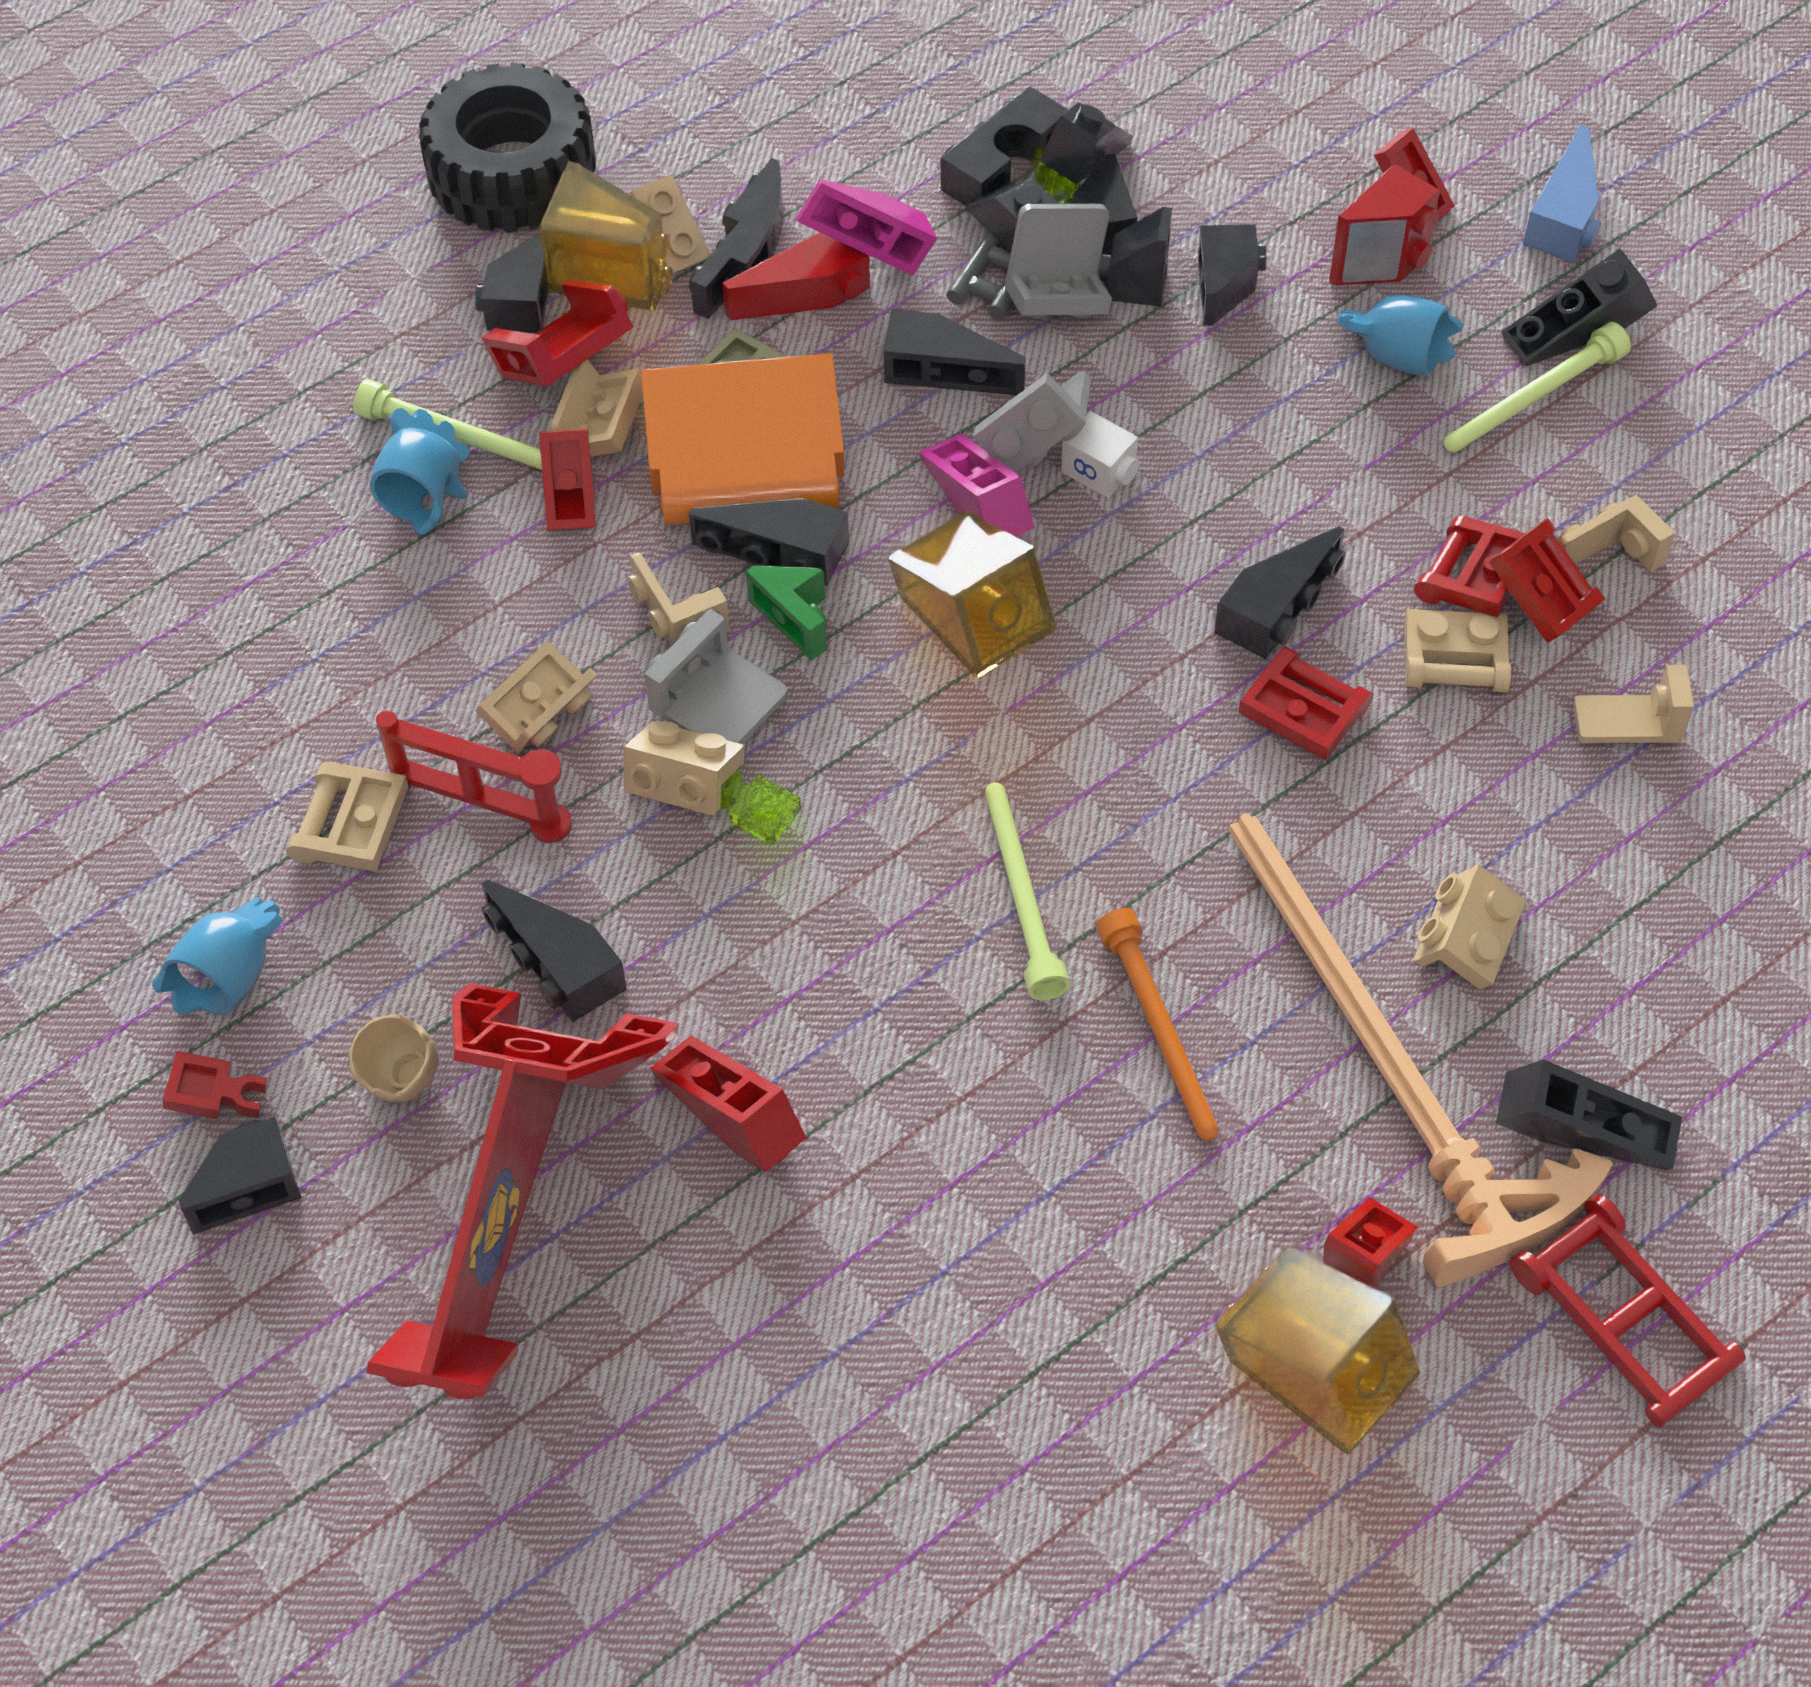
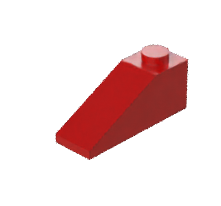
M819 232L723 282L725 315L731 321L833 308L848 299L859 296L863 291L870 288L869 255Z
M692 1035L650 1067L653 1075L735 1154L764 1172L785 1159L790 1151L807 1138L782 1088Z

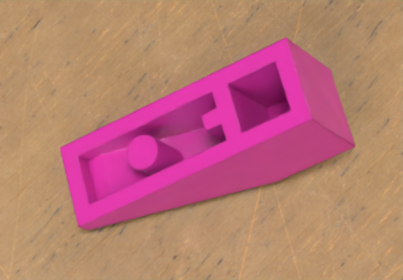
M823 179L818 180L796 216L797 222L914 276L937 240V236L924 212L886 194Z
M960 433L919 452L921 461L969 529L990 547L1011 544L1018 540L1021 534L1035 528L1021 476Z

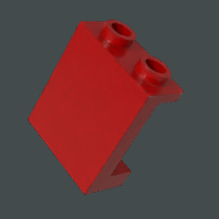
M568 280L561 286L571 305L570 310L535 334L494 328L482 336L481 339L502 378L548 387L634 328L627 314L628 304L624 296L610 285Z

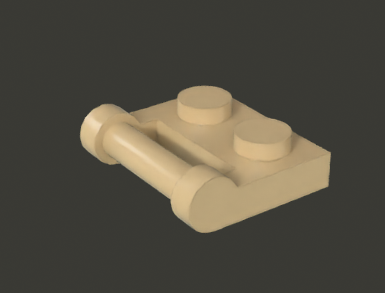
M1406 610L1404 620L1406 687L1422 688L1423 683L1485 686L1491 687L1492 692H1509L1511 664L1509 663L1507 614H1500L1499 617L1474 612ZM1424 662L1453 663V664H1471V665H1489V666H1491V667H1487V666H1469V665H1451V664H1434V663H1424Z
M323 762L316 773L315 782L318 785L300 830L291 836L286 853L293 860L304 864L321 861L376 872L408 790L406 776L335 762ZM347 789L329 837H320L337 792Z

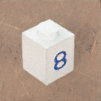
M1090 411L1086 415V423L1083 429L1071 440H1063L1061 472L1109 498L1121 484H1129L1137 473L1140 463L1139 459H1137L1138 437Z

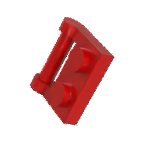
M1456 516L1447 528L1446 534L1448 538L1430 570L1420 575L1414 586V593L1421 601L1429 604L1444 601L1499 617L1511 592L1489 561L1518 540L1524 533L1467 516ZM1476 544L1458 579L1448 577L1464 548Z
M1549 518L1532 527L1518 540L1489 561L1547 643L1561 636L1606 599L1597 586L1594 588L1590 586L1553 534L1557 529Z
M1284 646L1240 700L1238 713L1318 757L1327 760L1356 720L1364 716L1373 700L1374 693L1361 686H1358L1356 689L1300 660L1298 652ZM1290 676L1293 679L1329 697L1330 699L1342 704V707L1310 691L1309 689L1297 684L1296 682L1288 679V677Z

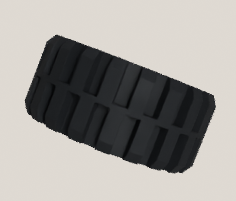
M511 62V66L499 67V63L486 65L485 70L477 72L475 69L464 72L461 79L455 81L452 78L441 88V94L435 93L426 105V109L421 115L419 122L420 133L418 135L429 189L432 196L437 199L438 204L450 215L454 214L457 220L469 226L473 222L477 223V227L481 230L493 232L494 228H503L505 233L518 232L517 228L529 226L530 230L542 227L543 221L551 219L553 222L566 214L567 207L573 209L583 199V193H586L594 180L593 173L596 170L592 124L589 108L585 105L583 96L566 79L558 74L552 77L550 71L536 65L533 69L526 68L524 63ZM507 142H526L532 144L512 152L494 153L484 151L492 146Z

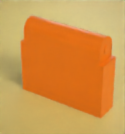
M833 353L641 370L653 494H659L665 526L690 524V510L699 507L803 498L839 509L840 485L838 477H844V449Z

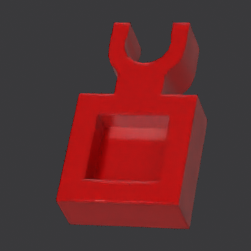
M176 1051L163 1097V1109L218 1120L222 1105L233 1107L236 1112L243 1116L259 1119L261 1112L260 1103L249 1102L242 1096L250 1090L266 1093L267 1077L257 1075H244L240 1078L230 1077L232 1071L231 1061Z

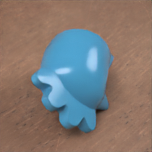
M1405 294L1389 295L1376 302L1369 311L1341 310L1337 318L1339 325L1362 335L1364 344L1372 358L1397 371L1420 376L1430 375L1437 363L1448 362L1454 358L1456 351L1448 338L1462 331L1461 320L1450 314L1448 306L1434 300Z
M397 408L390 415V425L394 434L388 439L376 459L372 469L370 489L373 497L382 508L400 519L411 522L416 533L425 535L436 524L441 522L444 493L466 499L467 492L459 478L460 464L469 456V449L465 444L454 440L455 429L451 423L442 421L436 425L431 414L423 409H418L410 415L403 408ZM430 494L434 500L432 509L425 510L421 507L422 498Z
M255 898L240 909L235 908L230 912L208 913L189 928L171 950L162 965L160 973L152 980L153 989L157 993L172 991L171 1001L173 1010L178 1014H188L197 1009L214 1014H228L246 998L262 972L266 960L265 938L279 927L283 921L279 916V906L273 900L264 902L261 898ZM177 964H185L195 968L209 977L215 985L209 989H198L182 976Z

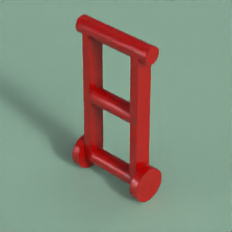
M390 710L382 711L376 716V723L390 773L405 775L409 785L528 822L533 836L541 842H558L570 833L572 828L570 813L564 806L557 804L554 788L562 775L561 763L559 758L551 751L534 750L522 758L398 719L396 714ZM404 745L456 761L459 776L409 761ZM479 769L522 782L527 788L534 791L535 800L483 784Z
M1595 1194L1585 1202L1584 1207L1587 1215L1535 1255L1525 1250L1519 1251L1510 1258V1267L1519 1283L1530 1293L1540 1295L1546 1290L1650 1404L1645 1408V1414L1652 1424L1660 1428L1746 1360V1356L1736 1343L1729 1342L1724 1346L1622 1236L1621 1233L1625 1230L1626 1225L1621 1212L1615 1204L1607 1197ZM1596 1237L1644 1288L1602 1321L1555 1270L1556 1267ZM1658 1307H1661L1708 1358V1360L1667 1392L1662 1389L1618 1340L1619 1337Z

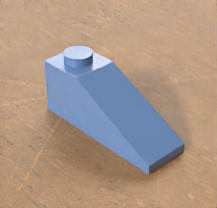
M1580 125L1531 209L1523 245L1575 263L1584 246L1592 247L1601 225L1600 221L1595 220L1599 196L1589 127Z

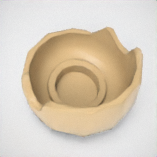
M390 1014L373 1018L357 1032L349 1048V1067L353 1078L368 1092L390 1103L396 1101L403 1103L417 1097L431 1084L439 1065L435 1041L420 1025L401 1014Z

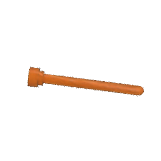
M1120 908L1113 910L1097 921L1095 925L1103 946L1106 949H1111L1114 955L1120 956L1195 1130L1202 1140L1211 1141L1217 1137L1219 1127L1140 951L1139 946L1142 943L1140 936L1143 933L1142 926L1133 909Z

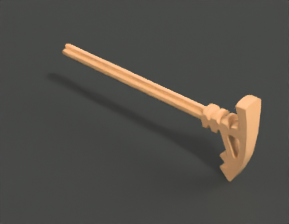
M1249 813L1241 815L1238 822L1230 824L1228 831L1431 1151L1432 1159L1428 1163V1170L1436 1180L1445 1181L1442 1186V1192L1450 1202H1459L1455 1211L1459 1219L1464 1224H1473L1469 1232L1470 1236L1438 1238L1426 1250L1423 1265L1435 1286L1439 1288L1494 1268L1510 1261V1258L1519 1251H1529L1555 1236L1585 1208V1202L1598 1192L1613 1165L1612 1161L1580 1149H1573L1567 1166L1545 1159L1537 1175L1538 1180H1490L1495 1169L1487 1158H1477L1481 1151L1477 1140L1474 1138L1464 1140L1460 1137L1257 817H1251ZM1546 1210L1522 1222L1514 1221L1510 1215L1513 1212Z

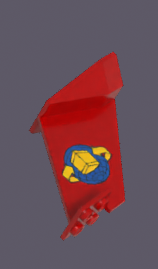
M469 983L452 996L453 1061L502 1070L433 1326L406 1320L368 1361L367 1374L386 1377L388 1383L399 1387H414L420 1384L443 1389L446 1395L457 1399H472L477 1396L484 1397L518 1354L519 1343L486 1337L485 1333L565 1083L605 1090L665 1048L678 1034L679 1023L626 1013L603 1037L595 1041L517 1026L521 993Z

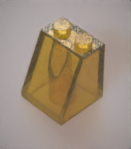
M568 162L540 225L550 293L565 295L561 285L568 280L610 285L624 296L628 307L655 312L661 295L669 293L673 278L672 267L667 266L666 263L669 235L663 233L661 213L578 163Z
M967 510L887 557L900 598L969 672L977 678L1057 630L1034 547Z
M1289 1246L1261 1271L1257 1280L1235 1303L1231 1304L1224 1311L1222 1317L1215 1324L1229 1362L1335 1447L1348 1455L1421 1374L1394 1298Z

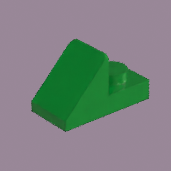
M754 565L747 569L748 601L811 661L827 650V621L823 612L817 606L825 599L824 572L818 568Z

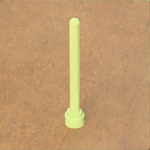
M1608 322L1591 334V339L1588 340L1586 348L1447 435L1444 440L1446 450L1458 452L1594 364H1613L1631 351V342L1626 331L1615 322Z
M365 379L357 389L353 410L358 416L376 421L379 418H388L397 408H403L410 415L418 409H423L431 414L436 425L442 421L451 423L455 429V440L542 470L541 453L538 448L396 399L394 393L388 391L386 385L370 379Z
M994 782L987 786L985 795L1030 956L1027 968L1024 971L1029 996L1035 1000L1055 999L1069 990L1071 985L1065 963L1050 951L1006 790L1002 784Z

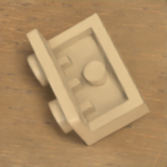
M585 360L571 372L552 420L551 430L589 428L591 457L621 452L643 396L640 369L636 368L599 375L589 360Z
M548 640L481 702L475 712L518 754L531 742L539 748L559 728L554 720L563 711L567 710L571 715H574L594 695L588 687L597 674L591 668L582 674Z
M652 721L624 746V790L627 793L713 816L721 808V785L744 763L745 745L728 741L719 734H701L682 729L673 722Z
M1478 864L1459 874H1450L1441 882L1435 894V898L1438 901L1431 918L1425 922L1418 934L1420 944L1413 961L1424 967L1440 960L1481 990L1493 985L1526 900Z

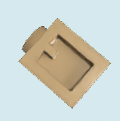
M673 174L630 192L623 204L629 221L643 219L670 275L708 260L710 252Z
M1634 495L1620 504L1612 503L1606 506L1598 516L1582 525L1575 524L1570 526L1560 535L1558 541L1572 561L1577 564L1619 540L1631 557L1638 559L1652 572L1666 564L1675 532L1638 495Z
M638 552L630 556L632 575L627 576L628 586L635 601L638 604L645 602L649 608V620L659 639L666 637L672 646L679 639L683 629L689 623L696 622L709 609L725 617L727 632L730 631L727 600L719 587L702 594L691 595L683 602L672 605L641 553Z
M1666 665L1660 685L1653 686L1651 695L1576 696L1573 706L1578 740L1581 743H1682L1694 709L1687 665Z

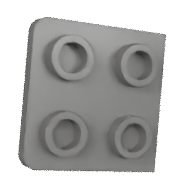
M1027 204L1020 209L1005 289L1021 316L1042 319L1048 315H1070L1076 318H1087L1090 315L1109 314L1112 297L1097 275L1109 221V212L1103 204Z
M1082 370L1060 386L1046 373L975 426L973 437L994 458L1015 473L1026 465L1029 468L1034 467L1044 459L1049 448L1062 439L1064 441L1071 440L1083 429L1086 423L1085 418L1091 377Z
M712 609L704 613L696 622L689 623L681 632L679 639L664 654H659L652 659L644 673L650 711L666 721L677 724L679 728L701 734H719L726 740L743 744L787 699V687L783 682L728 648L726 619Z

